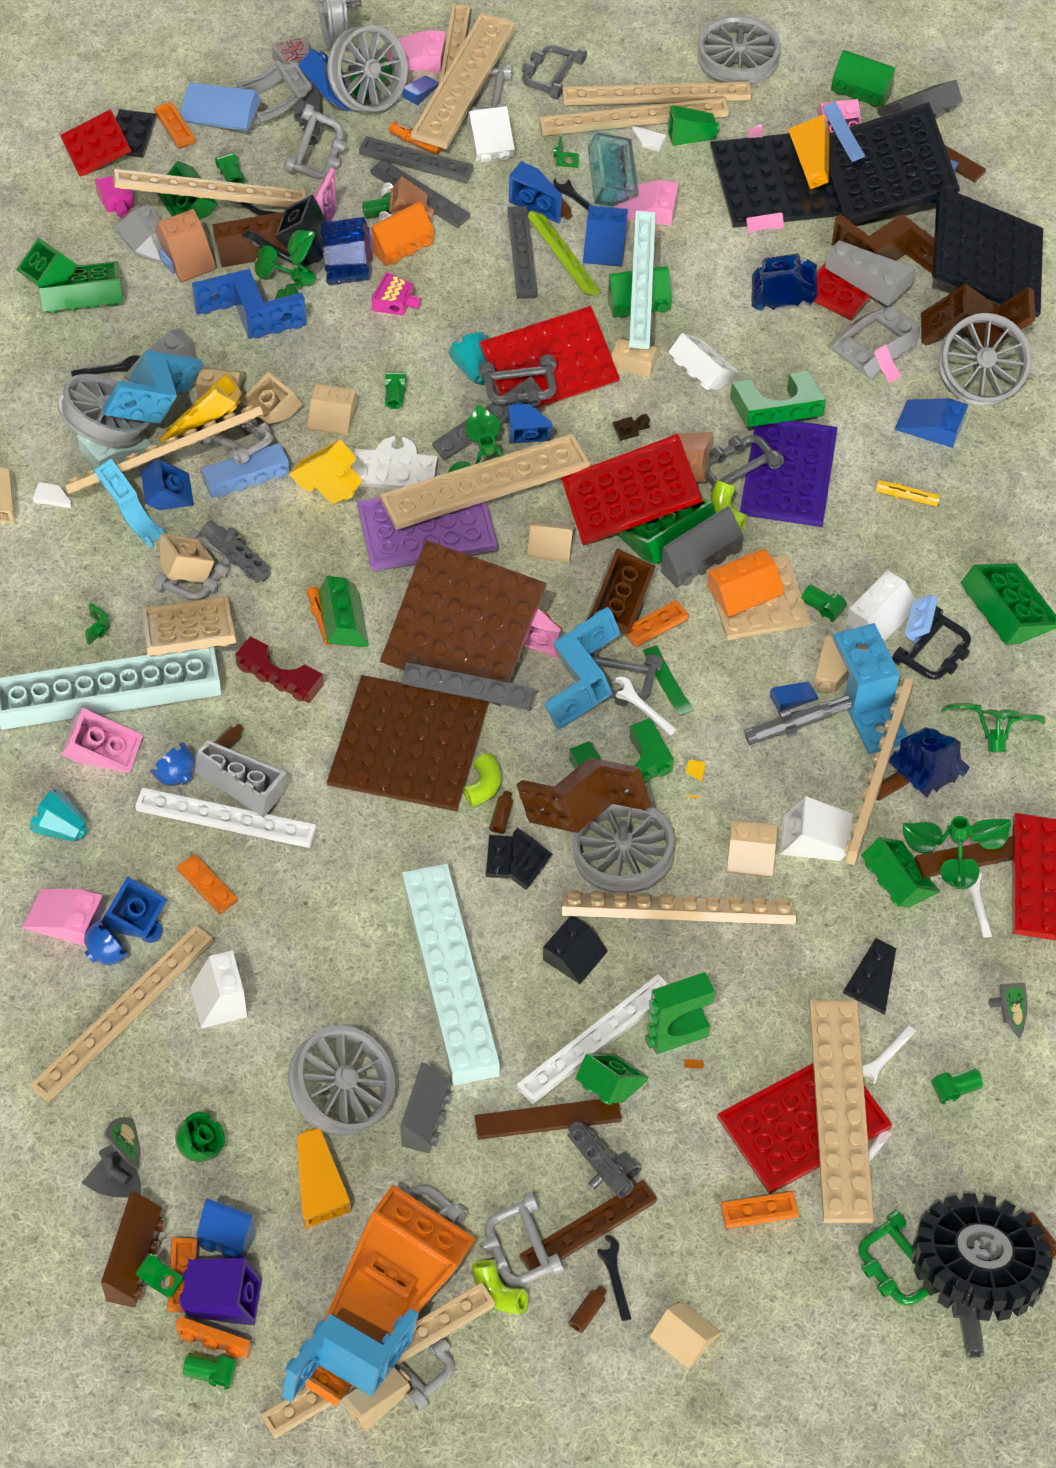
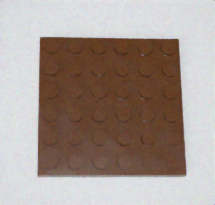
M425 540L380 662L405 671L407 662L510 683L547 583Z
M361 675L328 776L327 785L458 812L463 796V787H465L489 702Z

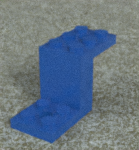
M250 269L192 283L194 308L197 315L236 306L249 339L261 338L267 334L280 333L283 330L297 329L306 325L305 298L303 293L263 302Z

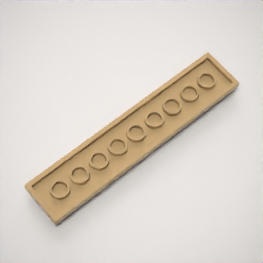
M480 13L411 132V139L444 149L448 148L515 30L516 22Z
M253 404L243 408L240 411L241 414L237 416L235 412L221 418L222 422L216 423L215 420L202 426L203 430L197 432V429L194 428L182 434L183 438L178 439L177 436L163 442L164 446L158 447L155 444L144 450L145 453L142 455L136 452L126 456V461L119 463V460H116L114 463L122 473L156 458L258 418L263 414L260 406L255 408ZM94 470L87 472V477L83 479L77 476L67 480V485L64 487L66 495L99 483L100 481L94 474Z
M570 434L380 494V501L395 530L579 472L589 467L590 463L574 435Z
M570 890L567 893H563L562 916L796 924L793 902L785 898L766 901L765 898L761 897L743 900L742 897L737 896L729 897V899H720V897L713 895L706 896V898H697L695 895L674 897L672 894L650 896L648 893H638L635 896L627 895L625 892H615L614 895H609L601 891H592L590 894H584L578 890Z
M810 1000L809 1011L823 1223H873L874 1215L857 1000Z

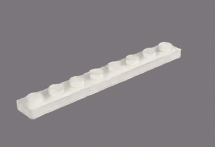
M142 788L135 805L136 811L307 848L311 847L316 832L315 824L268 814L263 818L254 811Z
M657 974L517 1084V1089L532 1105L578 1070L586 1054H598L650 1012L649 1000H651L652 990L665 986L668 983Z

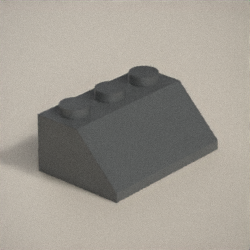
M421 1062L401 1123L402 1147L430 1154L432 1146H437L440 1135L437 1129L439 1125L443 1126L446 1111L443 1110L445 1104H450L453 1090H450V1080Z

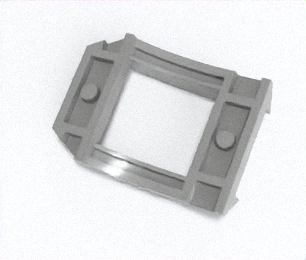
M277 60L275 65L264 73L247 81L237 83V87H233L256 90L260 94L283 78L293 94L290 98L273 108L259 112L257 109L250 126L269 121L281 115L311 91L312 86L298 67L297 62L288 61V64H283Z
M893 306L873 311L860 317L837 335L827 347L872 380L881 370L876 356L851 338L854 334L871 322L878 321L898 336V338L887 345L892 360H895L909 349H914L919 338V326Z

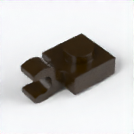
M642 414L634 421L631 416L612 422V426L619 441L637 437L640 430L650 428L648 423L650 418L648 414Z

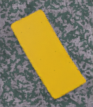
M688 760L686 773L702 782L706 763ZM688 795L683 797L698 799L699 795Z

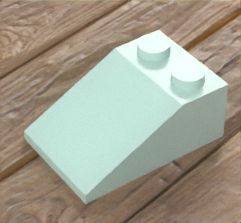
M79 434L77 435L80 452L95 469L109 459L113 461L119 460V463L126 461V456L136 452L142 455L145 453L144 450L153 446L145 436L140 443L132 447L114 448L97 444Z

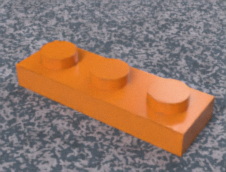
M172 102L154 107V113H156L157 118L178 149L195 143L194 135Z
M675 600L635 621L630 633L624 635L636 648L688 620L689 614Z
M195 854L177 866V871L219 915L238 902L236 896Z
M793 1191L721 1202L720 1206L725 1229L798 1218L799 1215Z
M172 1237L169 1268L180 1274L183 1278L188 1261L196 1259L197 1239ZM169 1276L168 1288H170L174 1282V1278L172 1276ZM184 1280L172 1297L168 1298L167 1312L186 1313L179 1303L180 1294L184 1288Z
M179 1316L176 1322V1331L182 1340L186 1342L196 1340L203 1343V1346L209 1350L216 1351L219 1348L226 1351V1354L232 1358L240 1359V1357L248 1359L251 1352L250 1340Z

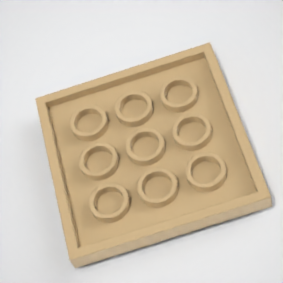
M788 555L772 557L776 563L784 588L783 595L730 617L725 614L713 596L727 640L810 626L811 621L804 601L801 599L802 595ZM717 567L709 568V569L706 570L705 575H706L707 581H708V573H709V571L712 570V569H715V568H717Z
M228 596L142 608L148 656H162L165 653L172 652L183 653L192 649L204 650L212 646L224 647L236 643Z

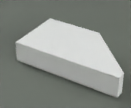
M636 126L632 127V133L637 137L641 147L660 152L666 140L665 134Z
M38 482L33 502L67 508L72 507L70 499L59 485Z

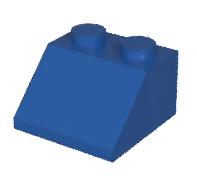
M519 402L508 406L507 427L509 444L550 441L552 422L530 404Z
M158 458L141 471L145 504L158 510L194 505L188 472Z
M127 877L104 915L102 924L123 935L145 939L168 899Z
M207 1198L196 1233L198 1244L207 1252L215 1250L222 1253L225 1258H245L256 1236L253 1215Z

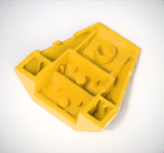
M227 371L193 406L185 411L164 432L160 441L165 442L167 439L213 421L225 413L229 415L241 402L239 397L242 393L232 375Z

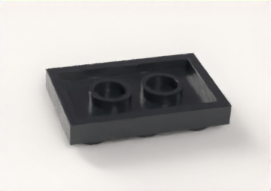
M119 109L116 120L132 151L125 156L144 158L157 119L156 113Z

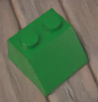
M586 1054L575 1079L583 1084L582 1087L585 1090L600 1096V1101L611 1105L612 1103H623L647 1082L648 1076L616 1054Z

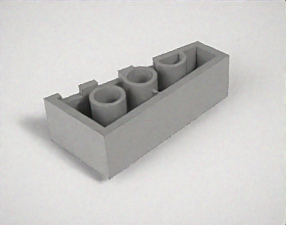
M840 240L827 251L825 263L826 269L886 306L892 304L912 285L915 270L911 266Z
M209 740L197 751L195 773L263 818L285 793L287 772Z

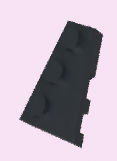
M875 938L846 985L843 994L885 1015L896 948Z

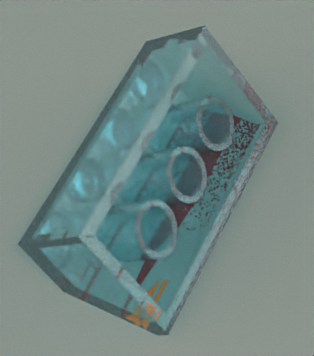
M595 132L588 147L594 204L614 207L637 197L639 193L631 139Z

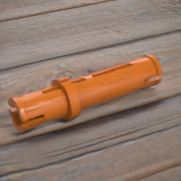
M395 121L389 126L388 132L398 136L404 142L412 143L435 155H439L442 151L441 147L411 139L413 129L410 127L406 128Z
M311 587L306 591L311 604V613L315 615L324 644L326 646L331 645V643H327L323 617H321L319 588Z

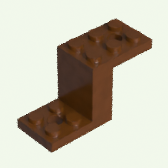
M900 214L870 236L842 215L835 218L832 246L840 240L894 261L907 255L932 274L934 237L905 215Z
M965 283L921 312V343L930 345L947 334L963 319L980 313L1003 316L1012 321L1021 330L1035 321L1034 290L1027 287L1000 306H997ZM975 323L973 326L981 344L984 346L986 323ZM991 324L989 348L993 347L1005 331ZM967 326L961 329L972 337ZM1006 333L999 344L1009 338L1010 335Z
M588 758L555 786L521 780L516 784L526 817L530 823L576 833L581 831L612 804L645 811L652 806L639 767Z

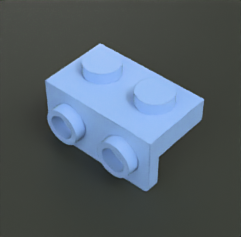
M933 594L912 601L904 635L914 644L924 634L930 632L938 600Z

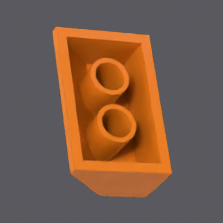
M420 201L371 226L372 253L385 266L395 264L401 258L413 255L420 248L428 247L434 242V228Z
M765 548L712 569L708 573L707 587L728 617L784 594L776 563Z

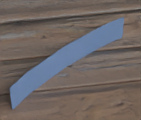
M833 102L824 106L823 109L851 161L854 162L865 157L837 103Z

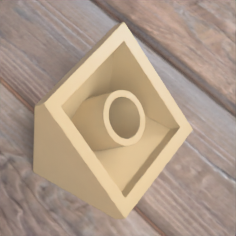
M533 522L530 525L527 557L569 562L575 527Z
M681 1301L666 1310L650 1335V1339L689 1370L721 1332Z

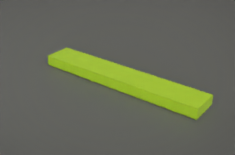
M531 211L528 214V218L582 291L594 296L598 295L600 288L544 214Z

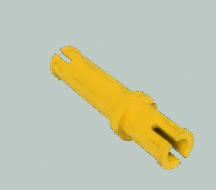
M879 479L876 488L877 493L891 495L895 499L899 497L937 507L940 494L903 486L899 482L895 484Z

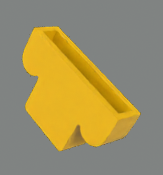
M340 439L303 458L288 473L300 487L309 492L317 488L333 504L343 499L349 500L363 482L362 478L351 468L352 464L356 461L355 455Z

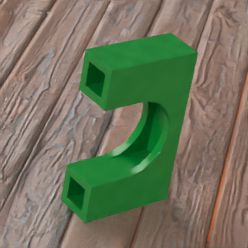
M809 371L789 373L787 391L792 398L779 401L764 397L759 393L751 379L735 381L731 385L730 399L747 427L824 416L826 398Z
M651 718L630 725L629 738L640 755L639 761L633 766L640 768L644 783H647L654 777L665 776L670 771H673L674 758ZM590 741L572 747L569 750V760L574 769L579 767L588 758L600 760Z
M706 972L652 990L651 1000H649L650 1012L647 1013L649 1022L646 1024L648 1032L645 1035V1040L648 1047L654 1049L656 1055L709 1037L710 1025L701 1007L713 1004L715 990Z

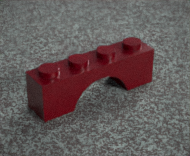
M251 636L235 654L237 667L242 672H250L261 682L267 681L273 684L278 691H286L292 694L297 701L303 700L310 703L324 686L323 674L305 664L290 670L274 666L269 661L268 645Z

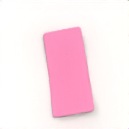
M763 125L748 129V138L763 137Z
M782 213L746 219L748 233L763 229L784 228Z
M887 345L877 349L874 352L886 379L891 383L899 378L901 374L891 358Z

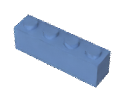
M280 443L253 453L249 456V461L242 465H238L231 458L201 468L202 479L211 498L223 497L229 492L241 491L248 486L263 484L266 480L285 476L289 473V461Z

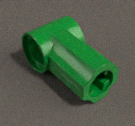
M234 152L215 158L217 169H220V174H223L226 182L245 183Z
M391 192L384 194L381 199L362 202L364 217H376L382 211L392 214L389 212Z
M386 371V407L398 409L403 406L404 390H406V372Z
M808 585L801 596L804 603L817 609L823 618L824 616L829 618L830 622L835 621L847 606L846 600L841 595H829L813 585Z
M976 1068L953 1075L942 1073L931 1081L943 1105L950 1100L956 1101L961 1095L983 1088L982 1076Z
M189 1352L185 1358L182 1373L183 1376L207 1381L213 1387L219 1385L228 1390L230 1389L237 1362L225 1356L210 1358Z

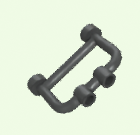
M558 45L544 46L539 52L533 50L530 56V61L532 62H525L522 67V73H524L522 77L523 82L531 88L550 93L551 98L559 100L563 85H560L559 82L573 62L583 65L587 58V50L579 48L577 51ZM554 52L567 56V59L549 85L530 79L531 75L535 74L538 65L544 61L547 53Z
M552 355L542 356L539 359L540 367L495 372L494 364L490 362L480 364L478 367L479 376L485 381L489 400L498 405L507 404L509 406L514 403L528 402L532 407L539 406L540 400L548 399L556 392L553 372L556 368L555 357ZM546 374L548 384L546 391L530 390L526 394L510 392L506 396H497L495 394L493 380Z
M749 435L742 439L738 436H733L728 441V447L722 449L720 446H715L711 450L710 454L712 456H710L707 480L712 485L711 492L718 479L711 472L710 466L716 462L723 463L727 456L734 452H742L748 444L756 443L764 454L722 477L719 481L729 484L764 463H767L772 469L779 468L784 462V457L779 451H773L760 436Z
M599 649L590 654L597 665L645 673L643 689L637 693L642 700L649 696L655 673L661 670L663 662L661 657L653 654L646 656L644 664L597 656ZM611 689L612 695L609 698H615V704L618 706H627L628 701L615 696L618 691L623 689Z

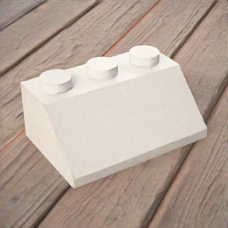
M681 333L668 352L674 357L673 361L677 365L684 366L687 369L686 373L695 379L697 377L701 381L699 384L707 390H719L741 375L735 367L698 337Z
M887 570L849 608L847 624L857 628L875 623L885 642L909 618L912 601L916 599L906 582Z

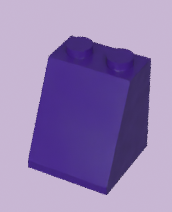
M245 1258L194 1259L188 1261L187 1269L184 1271L185 1283L183 1292L180 1294L179 1303L180 1307L189 1317L255 1326L262 1278Z

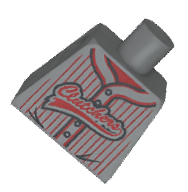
M305 36L272 44L273 60H279L283 64H288V61L297 62L299 65L309 53Z

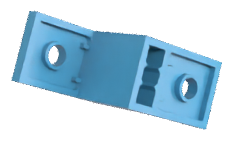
M146 350L130 377L131 383L117 382L102 408L103 414L105 416L161 424L177 397L176 391L188 392L203 367L202 360Z
M608 607L596 612L593 617L578 624L575 629L566 635L560 636L553 643L562 665L576 682L569 685L559 695L551 697L544 704L557 730L565 727L612 695L605 674L590 656V654L621 634L613 613Z
M872 623L834 633L833 635L836 647L849 672L845 695L849 696L852 707L848 708L847 711L868 754L882 750L878 748L881 737L886 736L887 732L880 733L875 728L877 726L885 727L887 719L892 720L893 716L889 714L895 699L900 676L876 624ZM864 645L867 647V650L862 651L857 646ZM902 723L894 747L909 744L910 738Z
M409 1309L405 1316L400 1315L393 1326L394 1331L391 1335L387 1333L381 1343L329 1314L324 1322L319 1321L316 1325L313 1337L303 1342L298 1357L296 1359L291 1358L285 1368L287 1375L282 1383V1386H284L282 1398L292 1402L319 1365L372 1397L412 1342L419 1313Z

